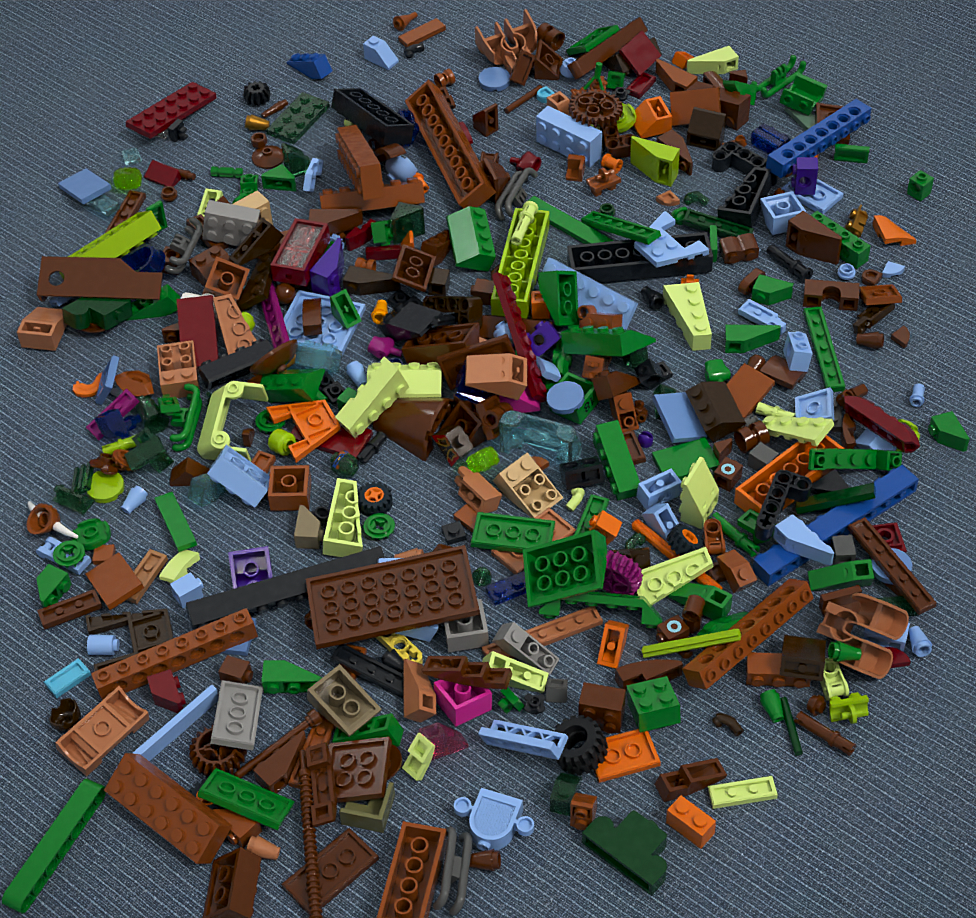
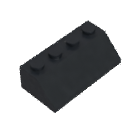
M259 339L254 341L252 346L247 348L242 346L237 348L232 354L228 355V353L220 355L215 361L207 360L201 363L198 372L207 391L250 374L249 369L274 348L267 339L264 341Z

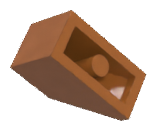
M735 549L716 557L733 593L751 587L758 580L750 563Z

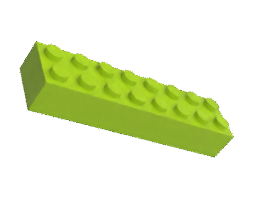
M515 208L498 272L510 278L512 291L516 295L517 306L521 310V318L527 319L531 304V291H534L550 227L549 211L538 210L534 214V221L528 225L521 244L514 245L510 239L519 222V214L523 211L522 208ZM494 285L491 296V315L505 316Z

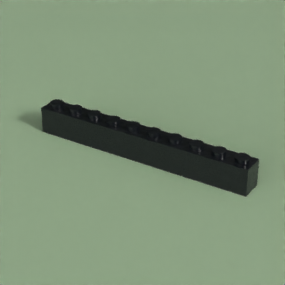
M378 546L187 602L186 610L192 629L195 630L247 608L249 614L254 612L261 614L269 611V608L277 606V608L285 607L289 604L288 602L294 600L296 602L305 601L308 599L307 578L377 564L379 558H385L382 548Z

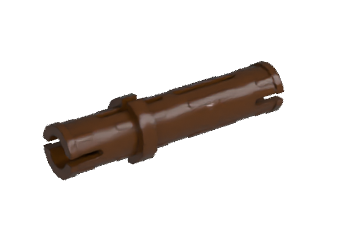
M800 711L795 717L798 719H795L794 723L825 740L830 747H836L848 756L854 752L856 744L841 736L839 731L831 730L803 711Z

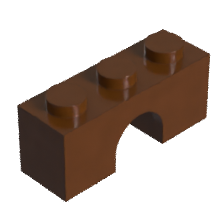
M805 279L803 307H821L823 300L834 299L839 304V310L857 311L860 283Z

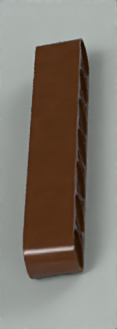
M636 18L567 65L574 79L582 77L595 68L596 62L602 63L617 53L639 31L647 32L648 29L642 18Z

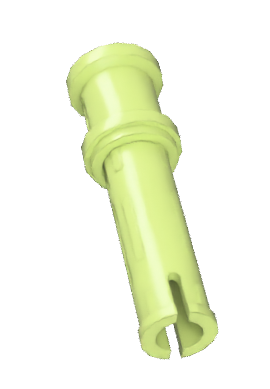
M526 201L524 203L523 211L519 214V222L510 239L512 244H521L528 225L534 221V214L538 212V205L535 202Z

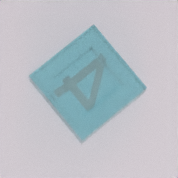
M137 147L121 151L126 166L142 162Z

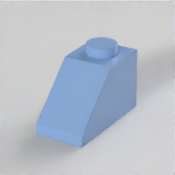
M372 36L363 43L364 59L387 70H390L399 62L384 40Z
M668 503L654 504L641 514L648 527L665 541H667V535L679 524Z

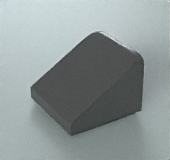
M547 679L546 702H567V679Z

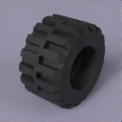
M574 715L570 716L568 720L566 718L563 719V723H558L555 726L556 730H552L566 734L569 737L559 760H556L563 771H568L571 775L575 772L577 775H582L583 772L586 774L591 773L590 770L593 768L596 770L598 764L604 762L603 757L607 756L608 752L606 749L608 744L596 721H593L590 717L585 718L584 715H579L576 718ZM554 739L552 741L557 745L559 739ZM586 740L583 746L571 750L577 742Z

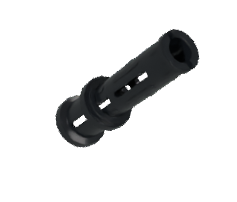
M774 244L767 248L766 253L786 266L792 275L800 278L801 282L805 283V279H811L813 270L805 267L800 260H794Z

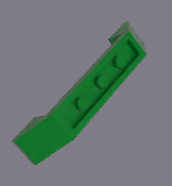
M811 448L809 450L808 470L879 469L890 471L901 466L902 451Z
M593 591L562 599L567 604H577V601L586 602L585 605L598 606L599 603L606 604L608 608H618V605L626 606L628 610H639V607H641V624H645L647 628H657V625L663 621L660 614L644 596ZM562 600L543 604L539 609V614H544L543 617L556 618L561 613Z

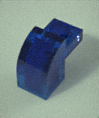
M119 409L108 410L94 418L101 433L110 439L130 437L129 431L137 427L136 424L142 421L139 414L128 415L123 418Z

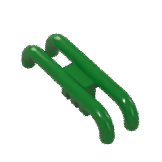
M791 55L787 65L782 64L776 70L771 71V76L759 85H757L756 81H752L751 84L757 86L756 92L760 91L763 98H769L793 82L798 73L802 74L805 70L806 62L801 61L797 71L786 77V73L794 67L796 62V56ZM771 84L774 86L773 88L767 91L766 87Z
M190 383L184 385L186 391L193 392V394L189 393L186 395L187 400L191 401L189 408H180V412H175L170 423L172 426L183 427L181 433L172 434L169 437L172 442H180L185 439L183 443L172 446V450L175 452L184 451L191 446L202 409L200 390L196 385Z

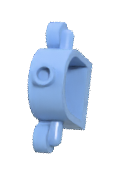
M481 788L474 806L471 805V801L466 797H459L454 802V812L456 815L470 817V834L473 842L481 851L504 848L511 842L515 831L522 836H529L534 831L533 819L528 816L521 817L523 813V800Z

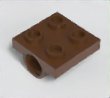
M495 394L476 404V412L481 419L482 431L486 435L487 441L495 439L509 430L506 421L510 420L514 414V410L509 403H500L498 395Z

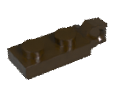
M895 304L869 306L857 316L856 322L852 324L854 334L865 333L867 328H871L893 311Z

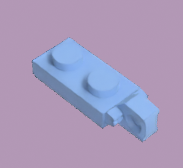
M748 299L738 309L739 315L758 325H781L780 335L786 331V323L781 321L777 313L751 299Z

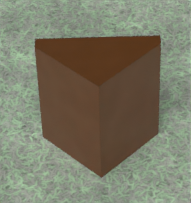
M540 39L534 61L535 79L559 80L563 58Z
M460 400L440 430L446 426L459 425L465 434L468 435L473 447L485 441L482 422Z

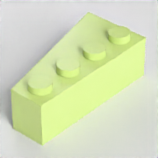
M699 282L663 285L664 304H667L671 316H674L677 326L683 331V336L692 351L711 349L712 333Z
M385 357L381 359L382 365L377 371L373 369L369 374L371 376L369 381L365 385L361 384L357 389L356 397L350 398L335 416L340 425L354 438L362 434L372 422L378 419L380 414L391 407L393 402L409 388L399 369Z

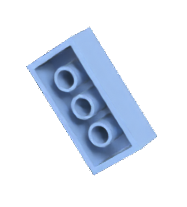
M547 106L536 116V142L567 157L569 154L585 156V166L589 168L602 157V131L592 126L588 127L586 123L582 125L581 121L576 122L575 118L550 106Z

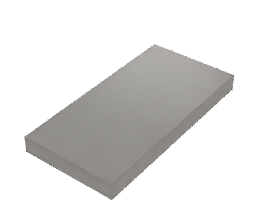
M221 681L210 744L246 750L254 749L263 687Z

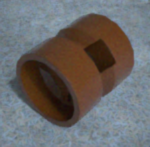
M543 23L537 29V41L541 39L554 51H557L563 45L565 40L564 33L552 25Z
M759 420L749 424L748 427L744 426L734 431L735 442L743 453L751 451L760 442L763 444L770 442L768 429Z

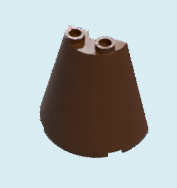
M397 398L391 407L387 408L373 422V429L377 432H383L388 439L426 462L434 449L432 435H434L441 421L447 420L457 404L451 398Z

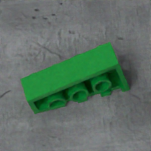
M615 420L596 425L595 433H593V444L603 465L605 475L609 479L612 494H615L617 501L637 496L640 481L619 421Z

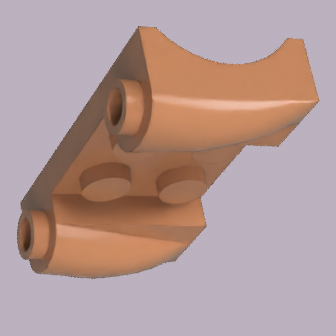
M118 686L67 733L63 734L55 742L56 748L87 777L102 763L104 756L131 732L135 733L149 720V712L136 705L122 688Z

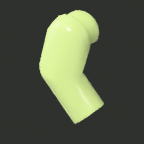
M583 488L571 490L573 496L565 505L570 511L573 512L581 503L585 495Z

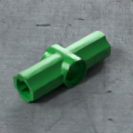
M562 338L557 342L552 363L558 368L561 375L559 381L569 371L573 354H564Z

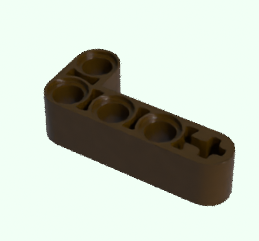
M426 296L423 299V306L440 312L458 313V324L478 322L480 329L482 327L483 304L480 297Z

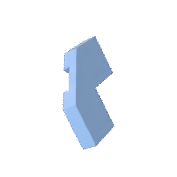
M312 158L305 173L303 191L314 192L316 176L321 177L324 162L322 159Z

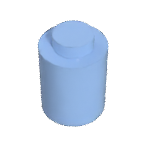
M115 635L88 636V655H115V652L119 651L120 643Z

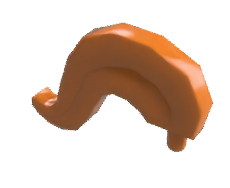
M102 372L96 376L92 384L87 385L76 381L72 389L74 394L84 398L96 395Z

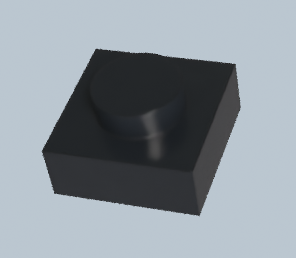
M460 521L441 526L447 545L466 540V534Z

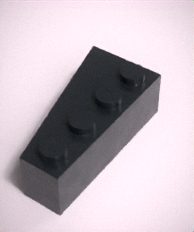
M754 167L743 179V183L735 188L734 194L731 197L728 196L725 204L717 209L718 218L753 228L762 208L760 198L767 197L772 186L771 169Z

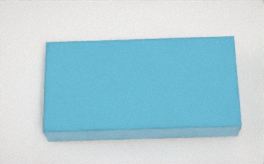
M78 658L45 680L44 684L58 698L89 677L91 672Z

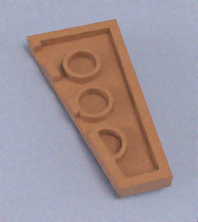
M227 294L213 297V303L228 355L234 353L239 347L245 346L247 348L252 346L256 338L244 320L232 295Z

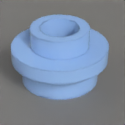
M848 263L842 264L837 272L838 276L844 280L854 278L856 273L853 265Z

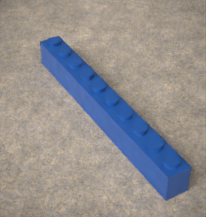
M903 465L896 469L893 468L887 475L882 478L879 477L873 482L876 487L875 499L832 507L829 512L819 515L813 522L808 525L805 524V526L812 532H815L826 545L830 546L832 536L851 534L848 530L849 524L864 517L871 521L916 492L919 479ZM776 543L763 554L760 553L754 558L753 571L769 587L810 559L786 551L779 543Z

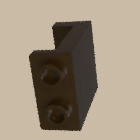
M784 635L780 675L822 681L825 666L826 640Z

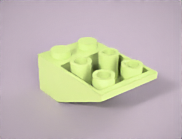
M699 457L696 463H692L688 477L685 476L681 482L683 491L680 495L682 503L679 512L681 513L680 521L702 529L705 521L708 520L718 503L719 488L704 458Z

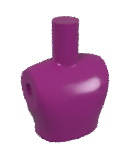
M374 336L368 346V352L379 359L386 358L389 354L398 357L403 355L402 350L394 348L395 341L391 337Z

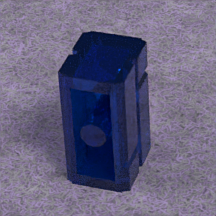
M765 123L761 124L751 133V144L767 154L772 153L790 141L786 134H782L774 127Z

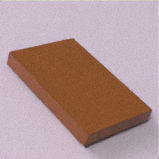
M719 87L670 92L672 126L689 124L694 107L721 113Z
M745 363L727 383V386L743 418L752 413L758 403L762 401L775 385V380Z
M119 552L85 573L109 610L144 589L141 581Z

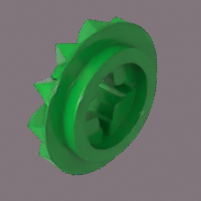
M267 410L260 412L256 417V427L259 428L260 432L264 431L266 434L276 429H282V426H285V420L277 424H268L267 420L270 422L272 420Z
M373 514L364 522L366 536H370L372 540L378 538L381 541L382 538H389V535L394 533L395 522L387 514ZM376 525L379 527L383 526V530L376 529Z
M73 540L60 543L53 552L55 563L60 567L65 566L67 569L72 565L76 567L77 563L83 562V557L86 556L84 546L80 542ZM73 553V556L66 557V554Z

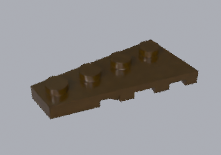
M275 250L261 255L237 303L240 311L268 299L273 279L270 265L277 253Z

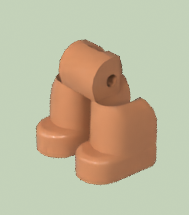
M525 9L522 26L512 28L507 18L504 19V33L498 22H495V35L484 38L479 27L476 26L475 43L479 51L485 54L490 62L496 65L504 64L506 70L511 75L520 50L533 53L536 50V25L527 9ZM505 36L511 44H514L515 47H510L507 44Z
M854 593L851 596L852 599L860 602L858 613L828 602L825 609L827 613L816 632L860 648L862 652L859 661L838 662L877 679L885 677L893 662L892 651L851 634V631L855 624L890 639L898 640L907 628L909 621L908 612L893 604L863 593Z

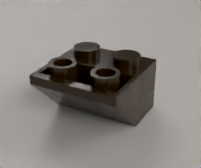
M694 107L687 131L686 145L716 151L724 141L726 114Z

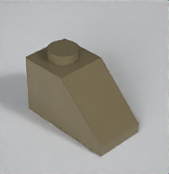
M300 505L294 532L296 548L319 549L321 541L323 542L325 531L321 530L320 521L304 505Z

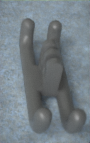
M525 168L523 172L516 171L512 175L495 204V213L500 221L505 219L502 213L504 202L505 210L509 217H513L514 214L512 202L517 208H520L522 203H524L528 195L522 188L523 183L528 180L529 174L533 178L538 177V173L533 168Z
M195 217L189 218V222L196 227V230L190 226L184 228L191 235V239L175 234L169 247L181 254L182 257L176 258L171 256L169 261L177 265V267L166 265V272L171 274L181 273L188 262L203 231L202 223Z
M449 826L445 828L448 839L441 891L438 899L433 904V908L440 910L445 905L449 897L450 885L459 880L455 903L449 909L450 915L455 916L461 911L466 898L472 836L468 832L459 835V841L463 843L462 858L455 855L457 832L454 827Z

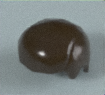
M63 698L60 700L59 707L51 709L49 722L52 728L64 732L70 730L80 721L81 712L76 700Z

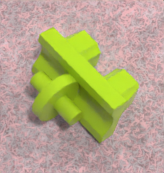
M859 692L851 693L846 699H841L838 696L830 697L829 718L831 722L849 719L851 724H855L858 717L868 716V696H861Z

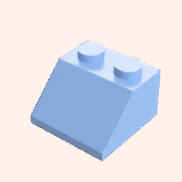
M793 191L760 198L765 224L772 235L787 232L788 220L802 211L806 212Z

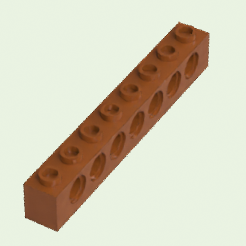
M789 578L728 629H739L741 633L740 641L709 646L685 665L682 670L688 685L707 690L814 599L808 581Z
M247 608L97 670L91 673L103 700L118 686L127 693L148 684L147 676L169 669L174 673L229 648L258 637L254 622Z

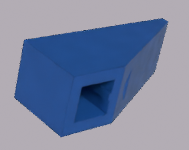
M296 53L286 62L289 66L312 79H322L333 71L325 54Z

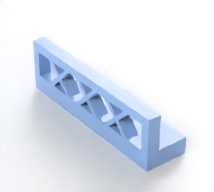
M495 719L491 728L481 727L478 733L487 745L559 760L569 738L563 733ZM498 728H505L506 732L500 731ZM521 731L524 735H519L516 733ZM536 735H540L542 739L533 737H535ZM559 739V742L556 745L552 740Z

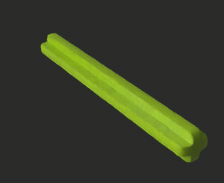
M739 629L726 630L643 646L641 651L644 658L656 657L740 641L741 633Z

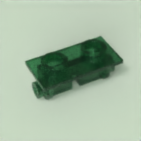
M62 484L56 485L54 488L56 496L52 501L81 515H84L95 502L86 495L72 491Z

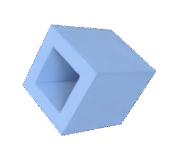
M191 572L170 583L172 595L182 609L186 607L187 602L203 598L202 588L204 586L198 577L195 579Z

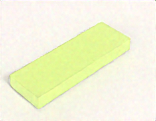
M772 776L708 786L713 809L777 799L778 796Z

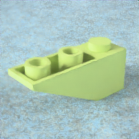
M726 46L687 60L686 72L703 74L707 71H715L718 74H725L738 69L739 56L730 46Z

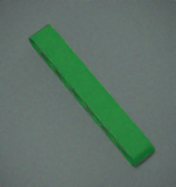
M84 779L6 889L2 897V904L21 914H24L30 908L106 796L105 786L89 779Z

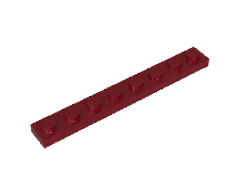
M496 272L492 275L517 354L527 358V385L531 397L543 403L547 400V389L542 382L541 371L537 367L536 356L532 351L531 341L526 333V325L522 321L521 310L517 306L516 295L511 288V280L508 276Z

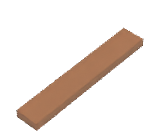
M589 606L528 629L526 632L543 646L602 625L603 620L596 607ZM495 643L482 647L484 656L494 651L509 658H515L507 654Z

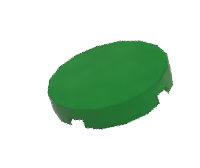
M97 518L80 522L77 525L78 528L72 531L79 536L77 539L72 538V540L80 542L85 550H94L107 543L111 537L109 524Z

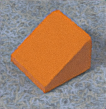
M677 51L674 54L672 63L684 69L687 67V60L694 57L687 52Z
M412 230L402 240L401 248L403 244L414 248Z

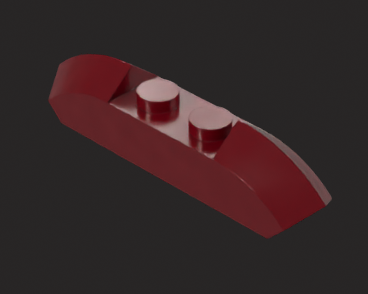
M844 396L845 413H848L857 422L904 453H913L920 447L917 435L906 423L899 422L894 416L888 415L868 399L858 396Z

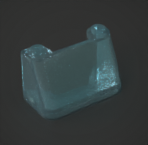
M513 410L505 412L499 421L500 452L510 454L511 449L518 447V449L522 450L524 443L556 451L558 452L557 460L567 463L578 460L582 451V441L576 430L570 425Z

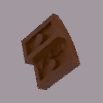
M777 355L772 356L759 371L775 380V383L791 390L807 374V372L789 370L786 359Z

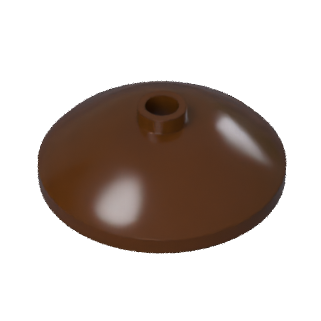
M297 340L287 341L265 354L249 369L251 374L269 375L275 372L280 374L288 368L287 364L293 359L297 351Z

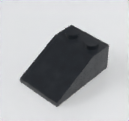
M399 302L393 307L391 313L383 316V321L378 327L385 337H391L395 342L422 337L432 327V318L443 314L440 311L412 302Z

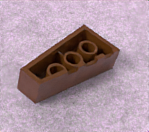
M696 81L687 90L715 88V86ZM721 87L719 88L721 113L726 114L725 125L737 131L749 121L751 95H741L738 91L729 92L726 88Z

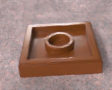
M893 284L859 287V296L865 305L902 303V296Z

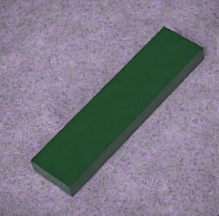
M689 208L682 222L683 225L709 232L710 225H716L717 235L722 237H737L746 233L753 234L754 231L753 228Z
M874 483L812 495L805 502L796 501L797 514L875 499L876 487Z

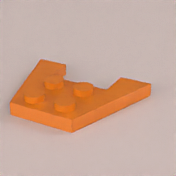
M326 400L266 407L267 413L274 424L292 418L304 440L288 446V450L296 463L341 430L340 424Z

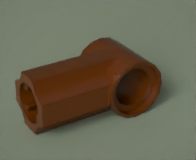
M694 594L688 596L682 611L683 621L690 628L689 633L691 634L700 631L705 600L701 596Z

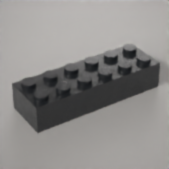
M363 88L334 89L331 108L344 116L346 120L357 125L364 133L370 135L372 139L377 140L380 145L387 146L397 143L403 146L404 144H411L414 124Z

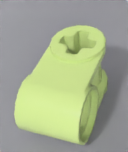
M826 658L823 680L820 681L826 700L829 701V698L833 696H849V687L839 663L834 662L833 659Z

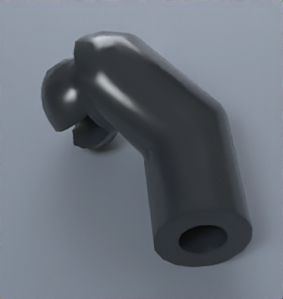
M417 43L404 49L405 56L411 58L414 55L413 52L424 51V44Z

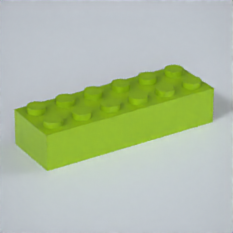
M152 211L138 212L68 257L116 258L120 255L122 257L130 252L129 249L132 247L136 248L144 244L143 240L146 238L151 239L158 234L157 231L162 228ZM59 272L64 280V274Z

